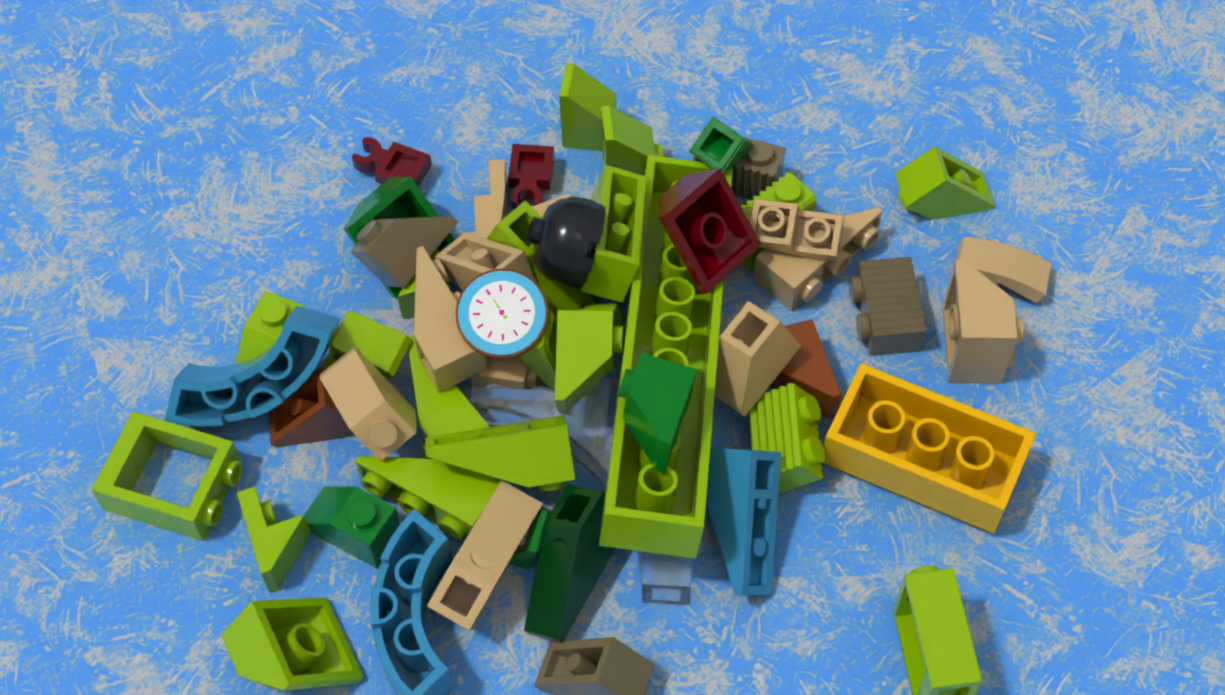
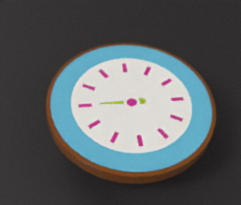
M493 269L476 276L464 287L456 305V323L463 340L475 352L493 359H510L528 352L540 341L548 324V304L542 289L528 275L512 269Z

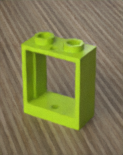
M132 411L91 491L105 511L204 541L210 527H215L220 521L224 507L223 500L229 488L237 485L242 474L243 463L233 441ZM157 443L212 460L188 508L132 491Z
M932 565L913 569L909 574L904 575L893 610L912 695H976L982 683V678L954 568L939 570L937 566Z

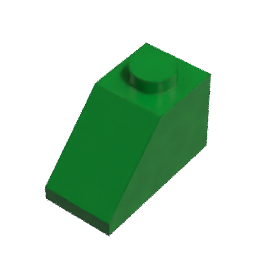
M641 353L635 371L625 370L618 396L626 399L623 413L625 423L655 470L665 473L691 399L697 369Z
M324 486L304 514L312 534L376 569L381 564L380 558L387 543L400 525L398 513L394 506L358 487Z

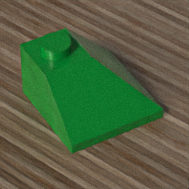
M411 176L390 177L357 205L343 230L354 245L359 242L357 240L358 233L372 220L438 215ZM451 233L437 247L439 253L455 240ZM383 283L391 296L397 298L402 288L388 287Z

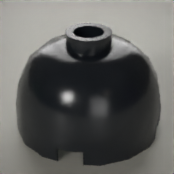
M569 197L559 199L548 206L542 218L533 217L526 243L534 245L533 260L538 271L543 276L560 286L577 290L582 289L595 260L590 258L595 243L600 244L605 221V206L590 199Z

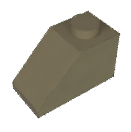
M453 216L372 220L360 230L357 235L359 242L350 252L386 286L405 288L416 274L417 248L423 246L430 257L458 221Z
M615 637L563 641V643L550 642L534 687L553 695H646L654 664Z

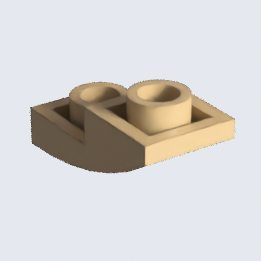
M754 199L750 224L761 243L759 247L791 255L838 262L845 222L843 215L800 210L796 203Z
M964 237L960 241L956 260L967 261L994 284L998 285L1000 283L1035 303L1046 295L1052 266L1051 262L1023 249L992 240Z

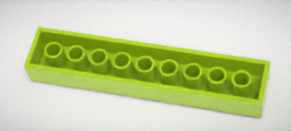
M649 154L647 156L644 175L647 177L640 265L630 285L599 546L694 559L697 557L705 522L724 279L709 293H700L658 218V198L684 175L712 170L704 162ZM733 167L724 175L730 187ZM641 353L697 369L691 399L665 473L655 470L625 423L623 413L626 399L618 396L625 370L635 371Z

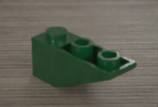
M568 484L546 520L524 631L527 634L563 643L616 548L599 546L605 499L603 491Z

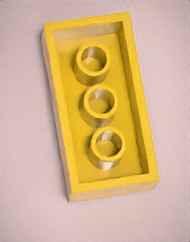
M860 363L826 434L824 442L825 460L822 463L995 534L1036 433Z

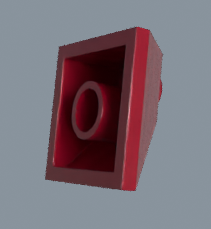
M721 168L686 174L658 198V218L701 294L709 293L761 245Z

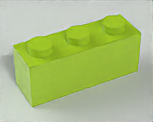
M609 165L604 166L590 199L604 205L606 208L600 244L595 243L590 257L595 259L584 286L579 291L623 302L640 265L647 176Z

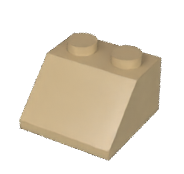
M955 260L942 306L948 383L1002 384L1007 368L1013 367L1015 364V345L1022 344L1023 318L1016 317L1014 299L967 261Z

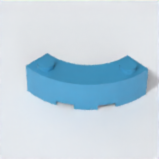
M296 306L285 320L277 342L261 355L240 364L224 367L200 366L189 363L174 379L165 421L199 427L222 426L225 422L238 421L248 417L253 419L283 403L286 398L294 393L310 377L329 349L341 318Z
M413 509L393 533L381 555V565L376 576L375 585L371 590V626L378 654L395 695H449L454 690L449 668L439 659L427 640L426 614L427 604L430 601L432 592L442 574L452 563L453 557L448 537L418 511Z

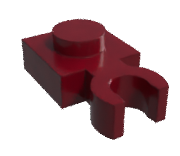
M364 137L362 144L364 151L371 153V155L366 157L355 153L352 155L354 168L364 173L374 172L375 181L379 184H383L390 177L411 176L419 187L432 166L429 154L394 141L389 149L386 150L381 148L377 140L369 137Z
M513 144L508 173L509 188H514L510 195L512 211L525 199L534 201V206L543 203L541 190H551L555 160L553 146Z

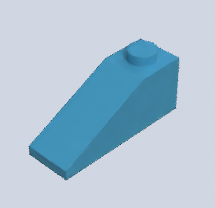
M710 447L706 503L735 595H772L781 452Z

